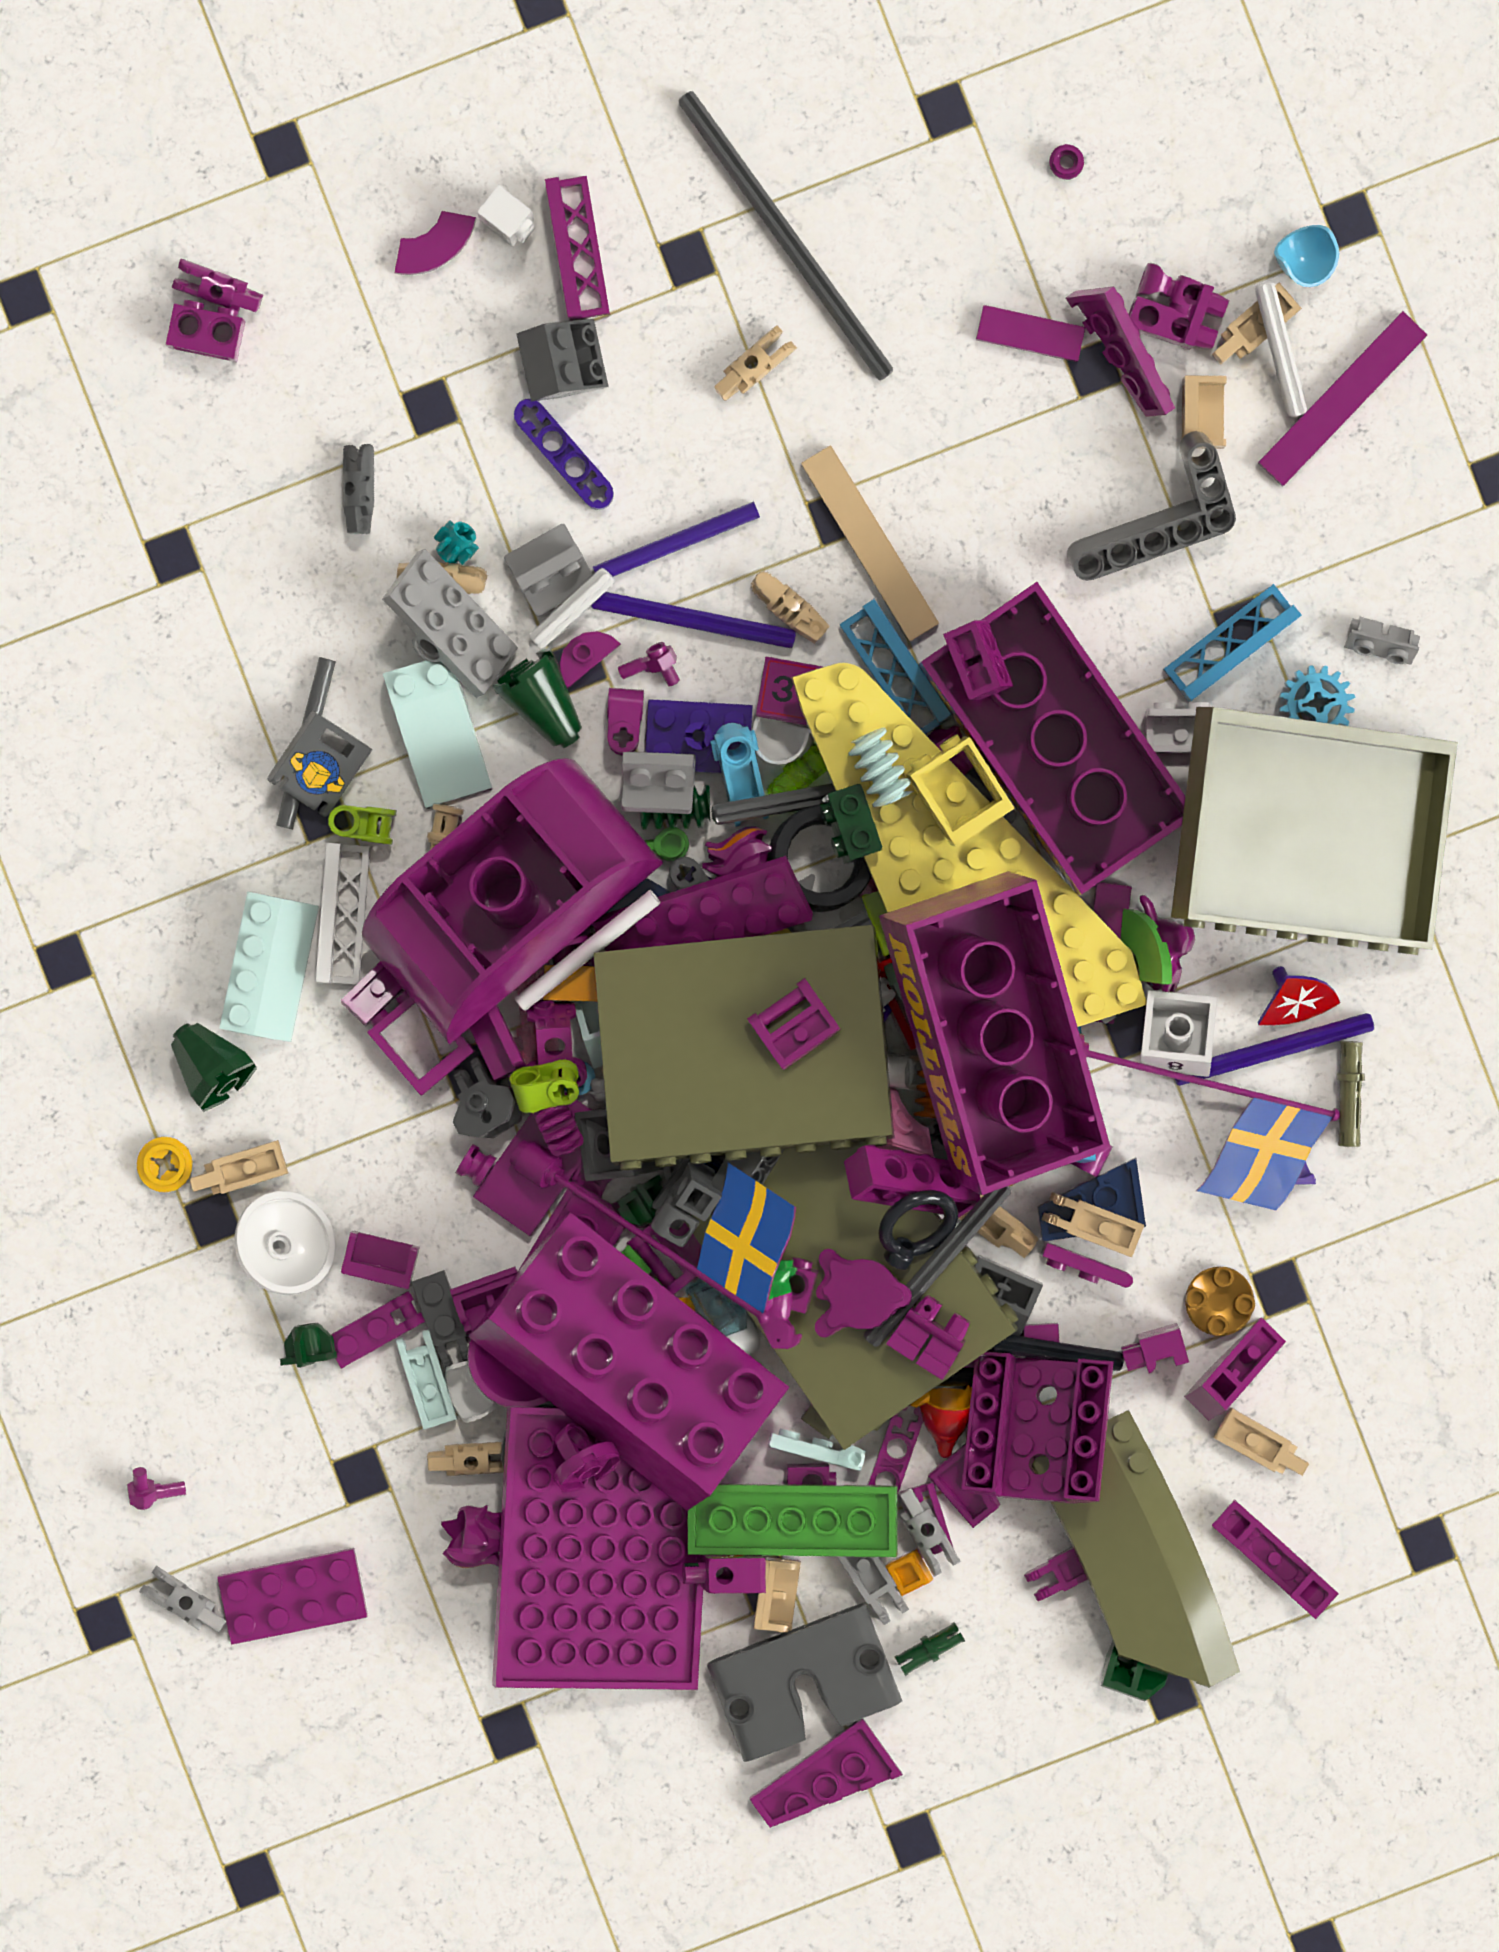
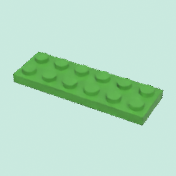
M719 1484L709 1497L688 1510V1554L897 1557V1486Z

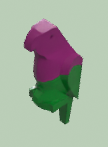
M793 1260L780 1261L773 1278L766 1309L770 1314V1319L767 1323L760 1324L773 1349H791L797 1346L802 1338V1334H796L794 1326L789 1321L792 1307V1291L789 1280L797 1271Z

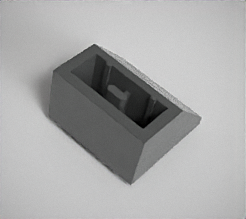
M594 319L545 323L516 333L531 402L557 399L609 387Z
M978 1255V1263L974 1265L981 1276L989 1275L999 1290L995 1293L999 1302L1002 1305L1008 1303L1016 1313L1019 1320L1015 1324L1018 1329L1011 1335L1020 1336L1041 1292L1043 1283Z

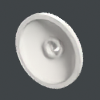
M277 1191L259 1197L243 1211L235 1230V1249L243 1270L257 1285L276 1294L293 1295L313 1288L325 1278L334 1261L336 1246L330 1221L317 1204L307 1197L294 1192ZM273 1243H277L280 1246L281 1253H276L273 1250Z

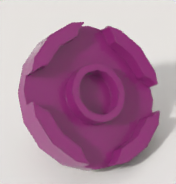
M575 1423L567 1424L555 1436V1443L565 1462L555 1471L553 1478L562 1492L570 1493L585 1488L582 1481L593 1476L596 1481H599L613 1471L621 1461L619 1458L621 1455L613 1442H602L593 1445L586 1431Z

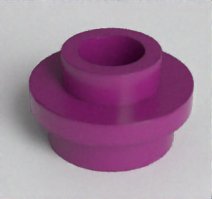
M1063 144L1055 148L1051 153L1049 166L1056 177L1064 180L1073 179L1081 173L1084 166V157L1077 147ZM1065 156L1070 157L1073 161V166L1068 169L1063 168L1060 164V159Z

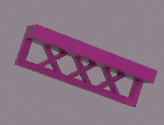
M587 176L559 180V177L545 179L568 319L573 321L609 315L610 311ZM581 185L583 200L574 210L563 202L561 188ZM584 205L587 219L579 214ZM564 209L572 214L567 222ZM576 217L587 224L589 228V234L582 244L576 242L568 234V228ZM589 240H591L592 252L585 248ZM570 243L578 248L573 256ZM581 252L594 259L595 268L587 279L574 270L573 263ZM595 274L597 276L598 287L590 282L595 276ZM576 278L583 282V285L580 287L579 290L577 288ZM587 286L600 294L601 308L581 311L579 297Z
M498 1005L493 1007L470 1027L471 1033L495 1082L510 1076L519 1068L527 1067Z

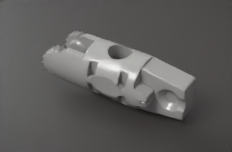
M911 1488L897 1494V1498L905 1511L899 1514L933 1576L935 1577L942 1572L939 1562L930 1550V1548L937 1544L940 1545L946 1559L953 1566L961 1562L927 1501L919 1502ZM923 1524L929 1526V1533L926 1536L921 1533Z
M155 1566L151 1573L163 1583L166 1582L173 1586V1591L167 1599L159 1595L158 1591L150 1586L143 1585L139 1592L166 1610L175 1613L198 1630L204 1623L215 1631L220 1632L226 1620L212 1612L216 1604L205 1596L193 1591L186 1584L160 1567ZM184 1596H188L192 1600V1605L187 1610H183L179 1606V1601Z

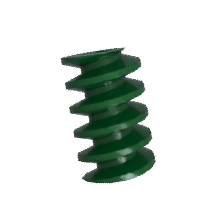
M694 785L692 812L690 814L640 812L642 830H647L650 820H653L656 829H661L665 819H667L670 829H675L678 819H681L684 829H689L692 819H695L699 829H703L706 819L710 821L709 785H704L701 795L698 794Z

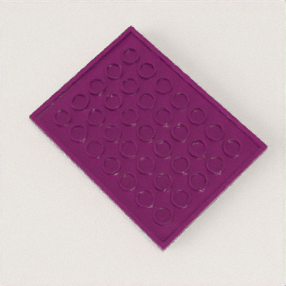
M507 1406L492 1686L495 1688L698 1690L703 1588L701 1583H683V1563L700 1562V1554H688V1510H685L621 1458L620 1463L615 1469L599 1481H596L593 1476L582 1481L585 1488L570 1493L562 1492L553 1478L555 1471L565 1462L555 1443V1436L567 1424L577 1423L557 1407ZM586 1431L593 1445L601 1443Z

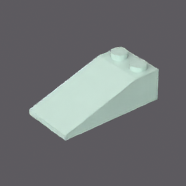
M425 660L383 673L425 808L432 807L434 803L442 804L491 789L492 785L459 679L441 661L430 662Z

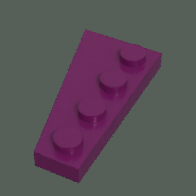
M864 1718L855 1721L750 1797V1801L771 1828L809 1813L813 1809L828 1803L831 1804L842 1800L843 1797L867 1790L886 1780L900 1777L903 1773Z

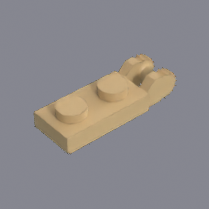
M1054 1192L1051 1193L1049 1199L1053 1203L1075 1209L1070 1222L1061 1219L1058 1215L1045 1212L1041 1220L1066 1229L1067 1233L1126 1256H1133L1144 1224L1082 1200L1077 1202Z

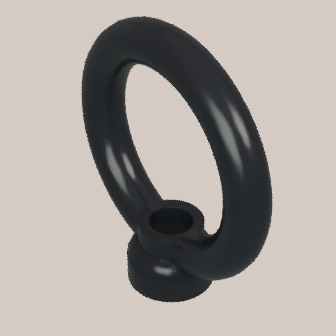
M922 1190L911 1193L894 1203L887 1210L879 1225V1240L886 1249L884 1253L885 1260L897 1269L906 1270L912 1263L914 1256L925 1254L940 1246L956 1226L958 1209L955 1201L944 1192ZM925 1204H935L943 1209L944 1218L942 1223L928 1237L917 1242H912L905 1237H898L897 1240L894 1239V1225L907 1211Z

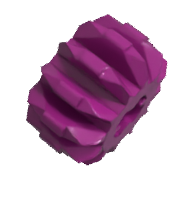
M568 1105L546 1108L533 1113L551 1154L556 1157L563 1154L567 1155L582 1146L583 1136Z

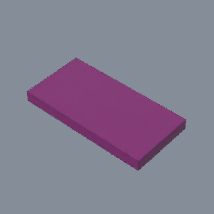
M577 1099L568 1105L574 1118V1113L592 1110ZM530 1113L473 1195L479 1202L529 1236L564 1188V1186L557 1183L554 1186L549 1185L547 1188L542 1189L515 1171V1166L510 1163L514 1149L524 1140L530 1143L536 1142L551 1152L533 1113ZM580 1147L567 1155L558 1156L562 1160V1177L569 1181L582 1162Z

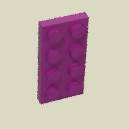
M355 1548L222 1574L217 1577L231 1645L368 1617Z

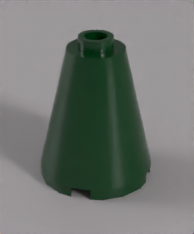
M546 648L536 653L539 658L538 660L528 661L526 658L497 680L498 684L492 687L509 706L553 747L561 745L562 748H566L580 738L578 732L582 729L556 657L550 648Z

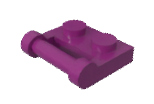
M805 978L796 983L797 988L758 1015L755 1012L747 1018L782 1070L788 1068L841 1030ZM804 999L808 1000L811 1004L810 1007L770 1034L766 1028L767 1025Z
M684 1223L680 1230L670 1227L669 1230L673 1235L683 1236L689 1231V1227ZM651 1224L642 1230L650 1237L654 1235L662 1245L697 1268L702 1246L694 1234H692L685 1246L680 1247L658 1235L652 1229ZM636 1235L626 1242L627 1246L629 1245L633 1250H636L660 1283L672 1294L678 1292L697 1277L676 1263L683 1274L675 1279L647 1242Z

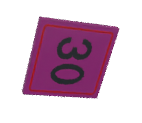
M766 656L755 716L808 726L801 711L791 677L822 668L823 666Z

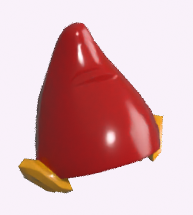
M967 1385L965 1390L951 1388L932 1389L911 1404L913 1407H920L926 1429L934 1438L938 1454L942 1458H948L952 1455L958 1438L968 1427L972 1387Z

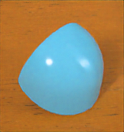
M1310 225L1293 231L1277 244L1274 251L1277 263L1282 271L1303 287H1314L1327 281L1334 273L1339 261V247L1332 231L1323 225Z

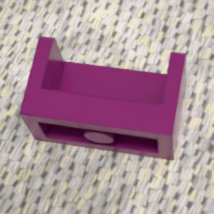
M351 1231L341 1273L409 1289L420 1247Z

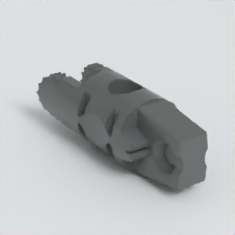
M362 444L359 446V450L354 445H346L343 448V507L346 516L347 533L370 534L374 508V447L371 444Z

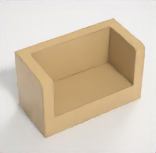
M1185 375L1183 377L1182 438L1190 432L1199 431L1207 435L1216 449H1224L1226 447V439H1224V385L1227 383V376ZM1202 446L1196 449H1205L1206 447Z

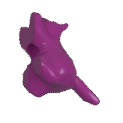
M1141 895L1139 899L1145 914L1157 924L1158 928L1156 930L1162 942L1167 943L1172 964L1171 984L1146 983L1153 990L1161 989L1162 992H1175L1182 973L1180 958L1192 950L1195 942L1194 930L1192 927L1183 926V924L1176 923L1170 919L1158 918L1151 900L1146 895Z

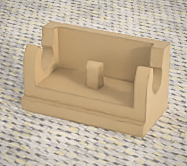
M764 1556L766 1560V1593H758L754 1629L777 1632L792 1631L801 1561Z

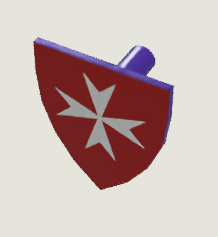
M1280 966L1272 971L1278 989L1257 1023L1258 1025L1272 1026L1292 1024L1320 1015L1341 1002L1335 990L1326 982L1314 977L1288 975L1285 968Z

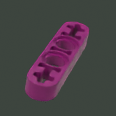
M914 1407V1414L918 1416V1419L916 1421L910 1420L906 1429L907 1432H913L912 1438L901 1432H892L894 1425L901 1429L903 1417L899 1413L890 1418L867 1485H876L877 1475L888 1471L895 1476L896 1482L894 1486H897V1494L899 1493L923 1424L920 1407ZM892 1439H902L906 1443L907 1451L905 1455L893 1458L888 1454L887 1445Z

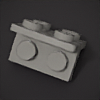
M565 524L556 526L504 556L506 563L536 616H541L561 605L593 575Z
M623 752V811L690 814L692 812L696 756L694 754Z

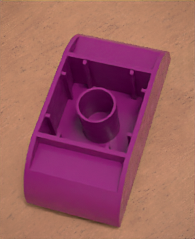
M568 758L552 760L531 769L506 785L402 873L384 891L370 910L363 925L362 938L450 1045L659 868L663 862L575 760Z

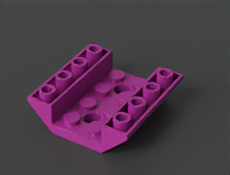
M985 1352L976 1358L961 1490L1013 1499L1072 1504L1099 1502L1114 1362L1078 1359L1077 1363L1016 1358L1010 1353ZM1046 1387H1054L1057 1392L1056 1400L1050 1405H1043L1039 1398L1041 1391ZM1039 1456H1046L1049 1459L1048 1470L1040 1475L1035 1474L1032 1469L1033 1461Z

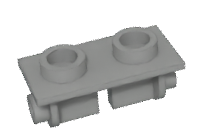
M1360 617L1359 620L1352 618L1349 628L1350 635L1344 648L1352 649L1360 655L1383 657L1394 664H1412L1419 651L1418 644L1420 636L1414 634V630L1390 625L1386 636L1381 634L1384 623Z

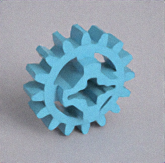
M1312 665L1308 666L1306 676L1300 670L1294 673L1297 679L1296 682L1285 681L1284 684L1290 690L1289 693L1279 694L1281 699L1286 700V705L1280 707L1279 712H1288V718L1300 719L1297 713L1303 712L1312 721L1328 723L1327 714L1332 707L1339 706L1336 717L1329 724L1349 725V721L1344 716L1345 713H1354L1355 709L1347 706V701L1354 699L1355 694H1346L1345 689L1348 688L1350 682L1346 681L1340 684L1338 679L1341 673L1339 671L1330 676L1328 675V666H1322L1320 672L1316 673ZM1320 680L1329 683L1337 693L1331 694L1323 689ZM1306 682L1307 692L1302 699L1294 701L1296 692ZM1314 694H1317L1318 699L1332 700V702L1320 707V713H1317L1315 707H1302V704L1313 700Z

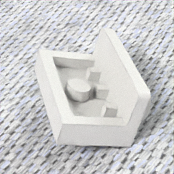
M1157 702L1154 703V709H1147L1145 711L1146 740L1155 753H1191L1196 707H1210V703L1191 702L1189 703V709H1175V703Z

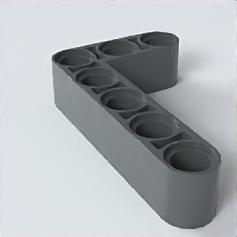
M1199 431L1190 432L1182 438L1179 445L1194 499L1073 542L1066 554L1067 560L1077 577L1086 581L1094 580L1225 534L1233 528L1236 514L1218 452L1207 435ZM1206 447L1202 455L1192 457V453L1196 448ZM1215 478L1211 486L1201 488L1204 480ZM1224 509L1219 517L1210 518L1213 511ZM1191 521L1186 529L1177 530L1181 522ZM1158 532L1154 540L1144 541L1149 533ZM1117 544H1125L1122 551L1111 553ZM1092 555V559L1087 564H1078L1082 557Z

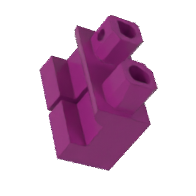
M927 1294L916 1308L912 1307L886 1344L913 1361L930 1334H932V1339L916 1364L943 1380L966 1342L963 1338L967 1333L970 1321L954 1313L946 1327L937 1323L933 1319L943 1304Z
M1177 1323L1137 1334L1139 1342L1121 1347L1128 1371L1146 1366L1148 1373H1151L1156 1368L1157 1360L1171 1356L1176 1366L1189 1363L1181 1331Z

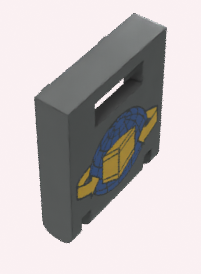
M312 710L270 772L267 780L276 785L284 775V779L278 786L281 790L312 810H316L320 805L318 813L323 817H327L373 749ZM326 729L331 730L349 742L341 753L319 740Z

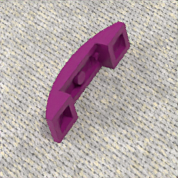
M1235 1499L1212 1524L1220 1534L1248 1557L1313 1618L1317 1619L1339 1594Z

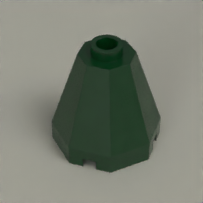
M199 1023L194 1025L184 1024L173 1034L172 1050L190 1096L203 1112L223 1104L230 1098L227 1092L233 1087L239 1091L257 1070V1066L245 1051Z

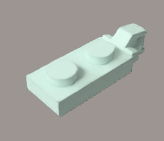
M781 1428L778 1435L770 1433L768 1441L770 1448L857 1471L862 1469L866 1451L853 1445L845 1450L843 1448L841 1450L832 1449L834 1442L813 1437L812 1444L798 1440L800 1433Z

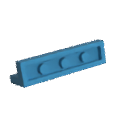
M1273 584L1163 670L1186 700L1190 702L1302 615L1294 604L1290 605ZM1272 594L1284 611L1274 619L1259 617L1261 602ZM1254 607H1256V608H1255V616H1246V615H1245V614H1247L1249 611H1251ZM1239 619L1254 621L1252 636L1247 640L1232 639L1233 624ZM1258 622L1268 623L1257 631ZM1228 628L1227 638L1217 637ZM1212 640L1226 642L1225 657L1220 661L1204 660L1206 645ZM1231 643L1240 644L1230 652ZM1201 649L1200 659L1190 658ZM1183 662L1199 663L1197 678L1186 686L1174 669ZM1203 664L1213 665L1202 674Z
M875 599L862 606V610L839 625L881 689L909 718L913 705L929 709L935 719L920 729L926 735L950 719L951 714ZM867 616L874 626L872 641L857 639L850 627ZM877 633L885 644L876 642ZM861 644L871 646L869 656ZM875 647L890 650L894 656L891 670L877 668L874 665L872 657ZM896 662H898L904 673L895 671ZM880 673L890 675L888 684ZM894 676L909 679L913 685L910 699L894 695L891 690ZM916 691L923 702L914 700ZM900 702L909 704L907 713Z

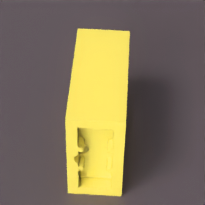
M958 734L940 745L942 751L932 758L929 754H925L911 763L910 766L913 770L906 774L950 845L955 847L1015 809L971 738L964 736L960 739ZM964 751L994 798V801L952 827L921 777L959 752Z

